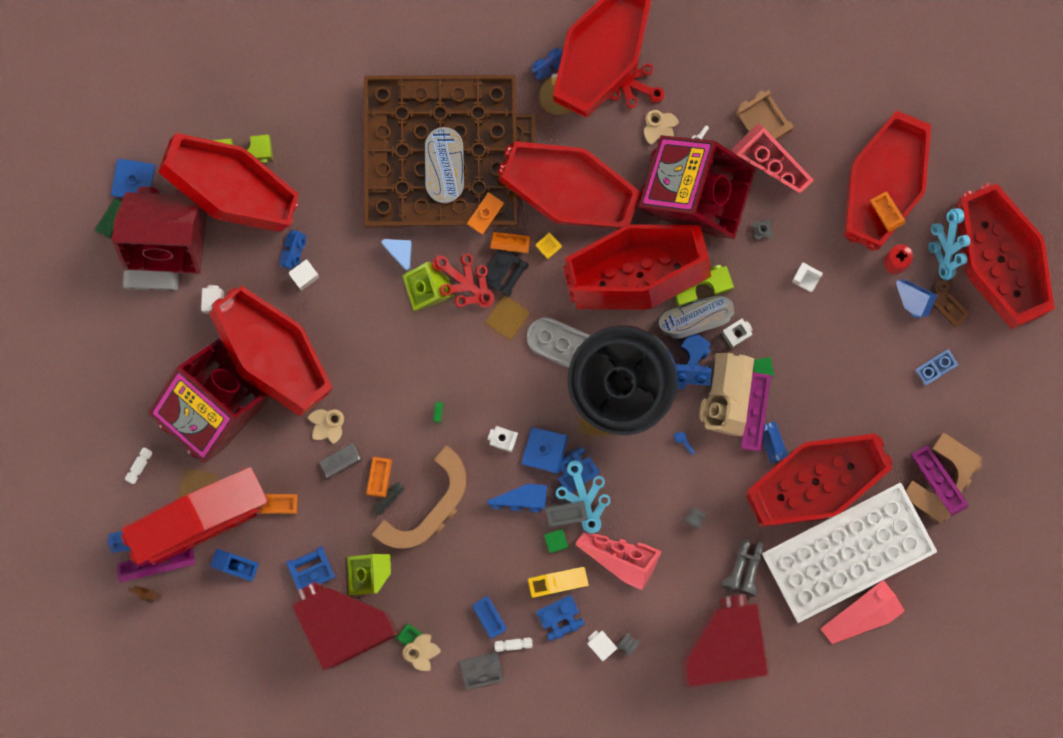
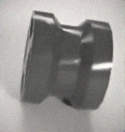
M690 507L688 510L689 514L683 521L697 529H701V523L706 519L707 515Z
M628 632L617 648L619 650L623 649L629 657L641 641L634 639L631 633Z

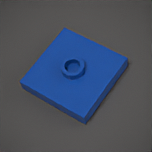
M118 158L111 196L123 198L125 192L137 193L139 187H152L156 165Z
M531 427L521 464L559 474L568 436Z

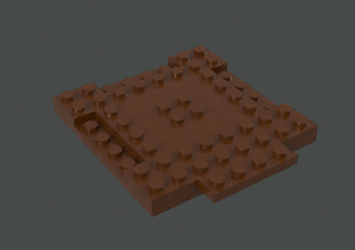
M516 75L364 76L365 228L468 226V221L488 192L504 202L503 207L489 227H517V194L498 180L500 174L497 173L500 164L505 162L506 156H504L507 145H511L515 141L535 143V114H516ZM441 127L455 130L463 141L464 189L455 201L448 204L436 202L429 196L426 190L425 142L433 130Z

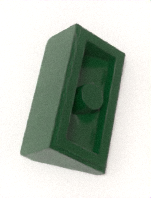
M117 199L113 200L95 228L96 232L109 240L113 237L114 220L121 205V201Z

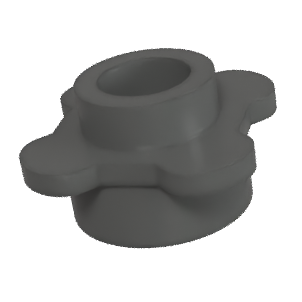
M766 219L763 222L755 221L753 223L756 239L760 240L761 238H771L773 236L770 220Z

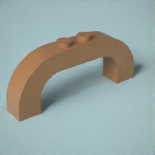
M447 445L434 459L449 475L450 486L447 493L414 530L400 531L383 520L372 533L380 542L396 549L418 547L427 542L435 532L439 534L446 526L443 524L447 518L452 519L457 513L456 507L465 494L467 477L461 459Z

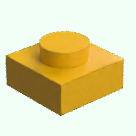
M550 232L535 245L547 260L562 248V245Z

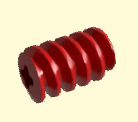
M899 244L894 246L885 256L883 262L885 269L891 274L902 273L911 264L913 253L906 245Z

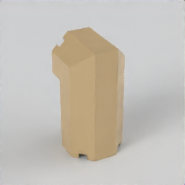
M716 353L711 390L708 394L710 396L708 399L704 398L701 402L699 414L700 420L706 424L704 425L706 429L731 436H743L754 358L745 355L734 356L732 353Z

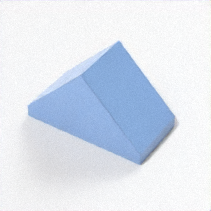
M390 239L381 241L385 249L403 269L409 272L411 269L412 242L409 240Z

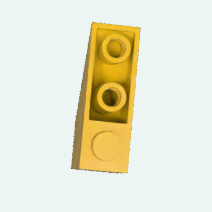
M585 567L528 578L532 598L589 586Z

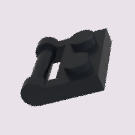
M499 249L487 267L486 284L505 296L510 297L512 288L523 271L527 270L529 264L510 252ZM513 263L518 266L505 287L500 285Z

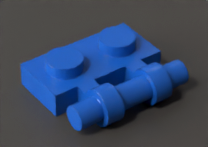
M582 446L576 450H571L570 454L562 459L560 470L564 475L558 478V481L571 493L577 490L573 476L568 473L566 468L570 461L578 460L582 463L581 477L584 484L600 473L590 457L585 460L580 458L585 453ZM575 466V467L572 468L571 470H572L573 472H577V471H578V467Z
M571 595L536 611L543 628L545 629L549 626L553 628V632L547 634L550 641L556 638L561 639L563 638L562 635L571 631L575 632L579 630V627L585 625L582 618L576 621L573 618V615L579 613V610ZM567 618L569 624L559 628L557 623Z

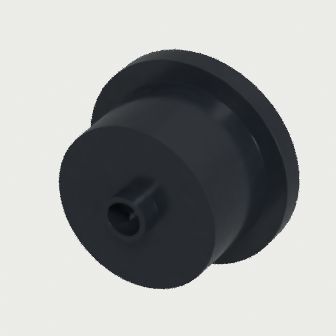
M630 325L606 327L589 336L575 351L568 370L569 394L578 413L593 427L613 435H634L656 425L670 410L678 388L677 367L669 349L654 334Z

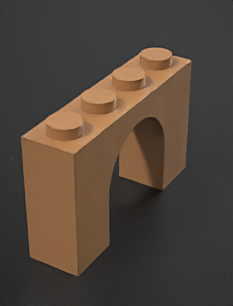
M944 432L938 436L931 447L933 453L946 460L952 466L955 474L954 484L960 492L963 488L966 490L972 481L970 479L973 472L977 473L982 466L980 463L982 457ZM910 481L904 490L913 507L936 523L946 522L950 513L937 494H933L914 481Z

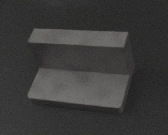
M352 443L320 461L319 464L326 477L331 479L361 462L362 459Z
M497 652L460 660L466 690L504 682Z

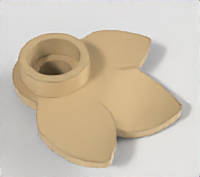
M651 110L645 118L647 126L644 129V136L650 145L655 143L657 139H660V135L674 136L672 127L678 125L679 121L671 113L662 114L658 110ZM657 117L658 122H652L651 118Z
M319 409L308 416V419L316 424L312 434L313 439L323 440L328 437L334 444L341 438V426L344 423V415L341 411L336 409L330 411ZM333 416L338 417V421L336 423H333L331 421V418Z
M429 634L419 635L413 643H409L403 648V657L405 660L412 662L417 670H431L429 659L441 652L436 644L430 643L431 635ZM410 650H415L413 654H409Z

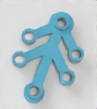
M960 208L951 209L947 213V220L950 223L948 238H946L941 223L931 226L932 234L938 236L940 243L938 241L930 242L928 249L931 253H935L940 264L939 275L943 280H951L956 275V268L966 264L968 260L965 253L955 255L952 262V256L956 252L970 245L968 235L959 236L954 244L957 224L964 221V212ZM941 245L944 249L945 257L941 251Z
M572 460L567 466V471L574 478L579 497L569 492L563 486L556 490V496L571 502L584 500L588 520L580 522L586 532L596 533L601 528L599 517L605 506L610 504V496L602 494L599 497V504L594 512H592L590 505L599 489L604 486L605 479L602 476H596L587 495L581 477L583 465L578 460ZM572 466H577V467H578V471H577V472H573V471L571 470V467H572ZM601 479L603 483L601 485H597L595 483V480ZM563 489L566 494L561 496L558 491ZM601 498H608V502L602 503ZM589 521H594V522H595V526H594V527H590V526L588 525V522H589Z

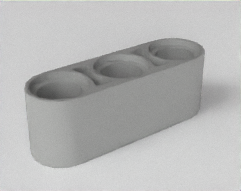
M124 271L123 289L149 290V288H153L157 291H167L168 289L178 291L179 273Z

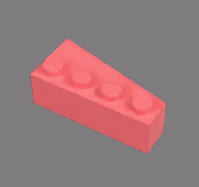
M759 123L731 149L739 157L799 193L814 181Z

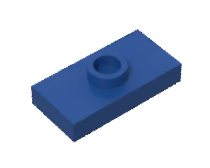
M489 596L471 605L490 639L507 630Z

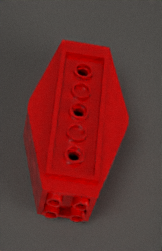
M987 183L979 187V190L975 191V193L971 190L962 194V197L958 199L959 201L955 205V209L960 208L964 212V221L957 224L959 236L968 235L970 238V245L961 249V253H965L968 259L967 263L963 265L967 279L1011 330L1053 311L1055 305L1046 245L1041 233L997 183L993 185ZM982 222H986L988 224V228H982ZM999 256L1004 258L1003 263L997 261ZM1014 291H1018L1020 293V296L1018 298L1014 297Z
M700 225L624 226L565 257L566 265L563 266L571 302L576 303L577 309L647 310L712 277L709 256ZM675 265L681 266L679 269L674 268ZM638 274L644 275L642 278L636 277ZM601 283H606V286H605V287H602V286H599V285H600Z
M876 433L811 441L797 447L744 492L760 528L824 520L843 512L892 469L891 465L893 462L890 455L884 452L883 447L885 445L880 436L877 437ZM848 463H852L854 465L853 470H849L847 468ZM814 478L819 480V484L817 486H814L812 484V480ZM778 494H782L784 496L783 501L777 500Z
M242 467V471L187 494L130 525L125 523V527L121 529L123 534L120 536L125 546L130 547L132 551L129 553L132 562L141 567L149 564L157 565L261 515L260 511L269 507L270 504L253 469L249 467L244 470Z

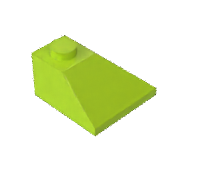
M426 262L402 275L414 311L441 303L454 296V293L447 296L440 294V286L450 284V281L441 271H435L430 262ZM445 286L443 290L445 293H448V288Z
M390 554L347 557L349 596L378 593L391 574Z

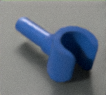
M678 432L673 435L676 443L683 442L691 455L696 453L688 443L685 433Z

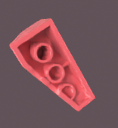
M585 531L576 541V546L623 582L641 590L649 581L662 552L643 543H637V545L628 544L623 539H620V541L609 540L607 536Z
M882 580L822 626L820 630L834 644L889 624L901 615L904 609L893 591Z

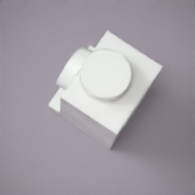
M740 319L724 329L721 334L730 348L733 349L753 335L751 333L753 329L748 321L744 322L743 319ZM737 330L740 331L741 336H735L734 332Z
M496 426L495 430H490L487 440L491 441L490 446L512 453L518 433ZM505 435L506 439L505 441H499L498 437Z

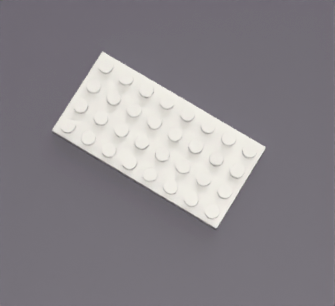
M900 482L762 553L799 623L937 553V550Z

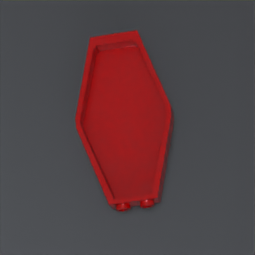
M599 0L570 27L567 32L555 83L553 102L588 118L635 73L640 60L652 0Z
M896 110L855 159L849 171L843 233L847 240L853 243L859 242L869 250L879 251L896 229L890 232L887 231L872 207L870 200L887 191L905 219L924 196L927 186L931 124Z
M175 133L168 141L157 171L207 214L221 221L282 232L286 227L289 228L294 219L292 214L297 209L299 203L297 202L299 194L250 152L240 146Z
M517 141L507 145L504 156H506L505 162L500 164L497 172L500 174L498 180L552 222L610 229H621L624 226L630 225L641 192L588 150L578 147Z
M243 286L231 289L222 300L219 298L213 302L210 316L238 374L244 380L300 417L329 395L333 387L304 329L299 323Z

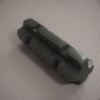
M399 482L392 486V490H388L386 498L382 497L379 500L380 503H376L372 508L378 515H382L385 512V508H388L398 498L397 495L405 490Z

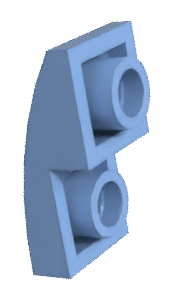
M949 349L915 370L924 384L928 385L959 364Z

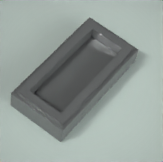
M584 500L546 507L549 527L588 520Z

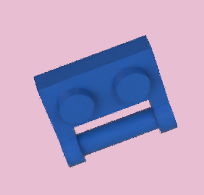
M322 546L317 547V550L298 559L286 561L298 590L314 582L323 584L336 578ZM319 557L321 558V563L297 572V567Z

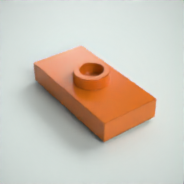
M887 191L870 200L872 207L888 232L906 223Z
M488 192L467 225L483 235L503 207L504 202Z
M493 232L490 248L528 253L530 236Z
M372 457L366 491L367 496L386 498L392 459Z
M265 494L270 506L261 510V514H297V494Z

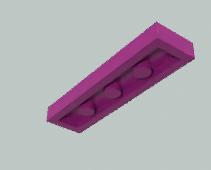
M752 373L746 425L740 449L761 450L771 375Z
M928 445L911 454V458L951 516L969 508V504Z
M192 547L157 565L149 564L141 567L133 563L132 560L118 563V580L121 583L195 565L194 549Z

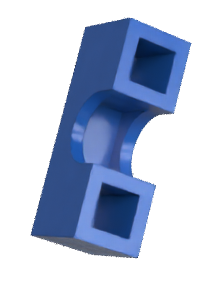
M697 333L688 336L680 347L689 357V362L686 365H691L690 370H694V366H700L698 364L701 358L705 359L711 351L709 349L711 343ZM678 383L677 392L679 389L684 390L687 384Z

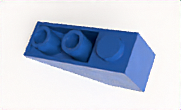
M526 484L488 500L487 505H491V509L502 510V506L510 507L512 511H522V508H529V512L541 513V509L545 510L547 485Z

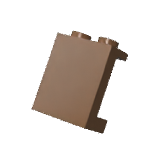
M762 90L754 96L755 99L748 102L746 100L738 106L739 109L736 115L748 133L759 123L778 141L792 132L794 126L790 121L787 122L771 98V92L768 90L764 93Z

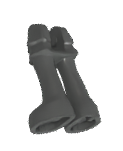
M744 538L738 546L739 550L737 551L733 572L730 577L723 579L721 586L729 590L738 591L745 562L749 561L746 576L739 592L747 596L756 597L757 588L754 585V581L763 553V543L757 541L753 555L747 554L750 538Z

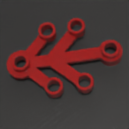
M646 63L643 65V68L637 69L621 86L627 100L626 106L629 109L636 108L638 100L636 97H633L630 87L649 95V99L653 103H660L664 99L662 88H651L634 80L644 75H652L654 67L650 63ZM650 67L651 72H646L644 69ZM618 89L615 91L618 93V97L614 98L612 95L609 97L612 101L620 99L621 93ZM655 91L660 92V96L656 97L653 93ZM634 100L635 105H630L628 102Z
M467 253L460 257L464 276L448 264V259L445 256L440 255L433 258L431 264L435 271H445L460 283L457 285H441L439 288L441 295L447 296L451 293L470 291L475 295L471 297L457 296L454 299L455 306L460 308L467 304L477 303L480 307L487 308L493 304L494 295L487 289L485 276L488 273L486 266L480 265L475 268L479 288L474 285L471 269L473 257L471 254ZM465 256L469 259L468 263L464 261ZM440 260H443V262H444V265H443V266H441V265L439 264V261H440ZM479 268L483 269L482 275L479 273ZM445 286L448 288V293H445L443 290ZM484 295H487V297H488V300H487V301H485V300L483 299V296H484ZM459 298L463 300L462 305H460L458 302Z

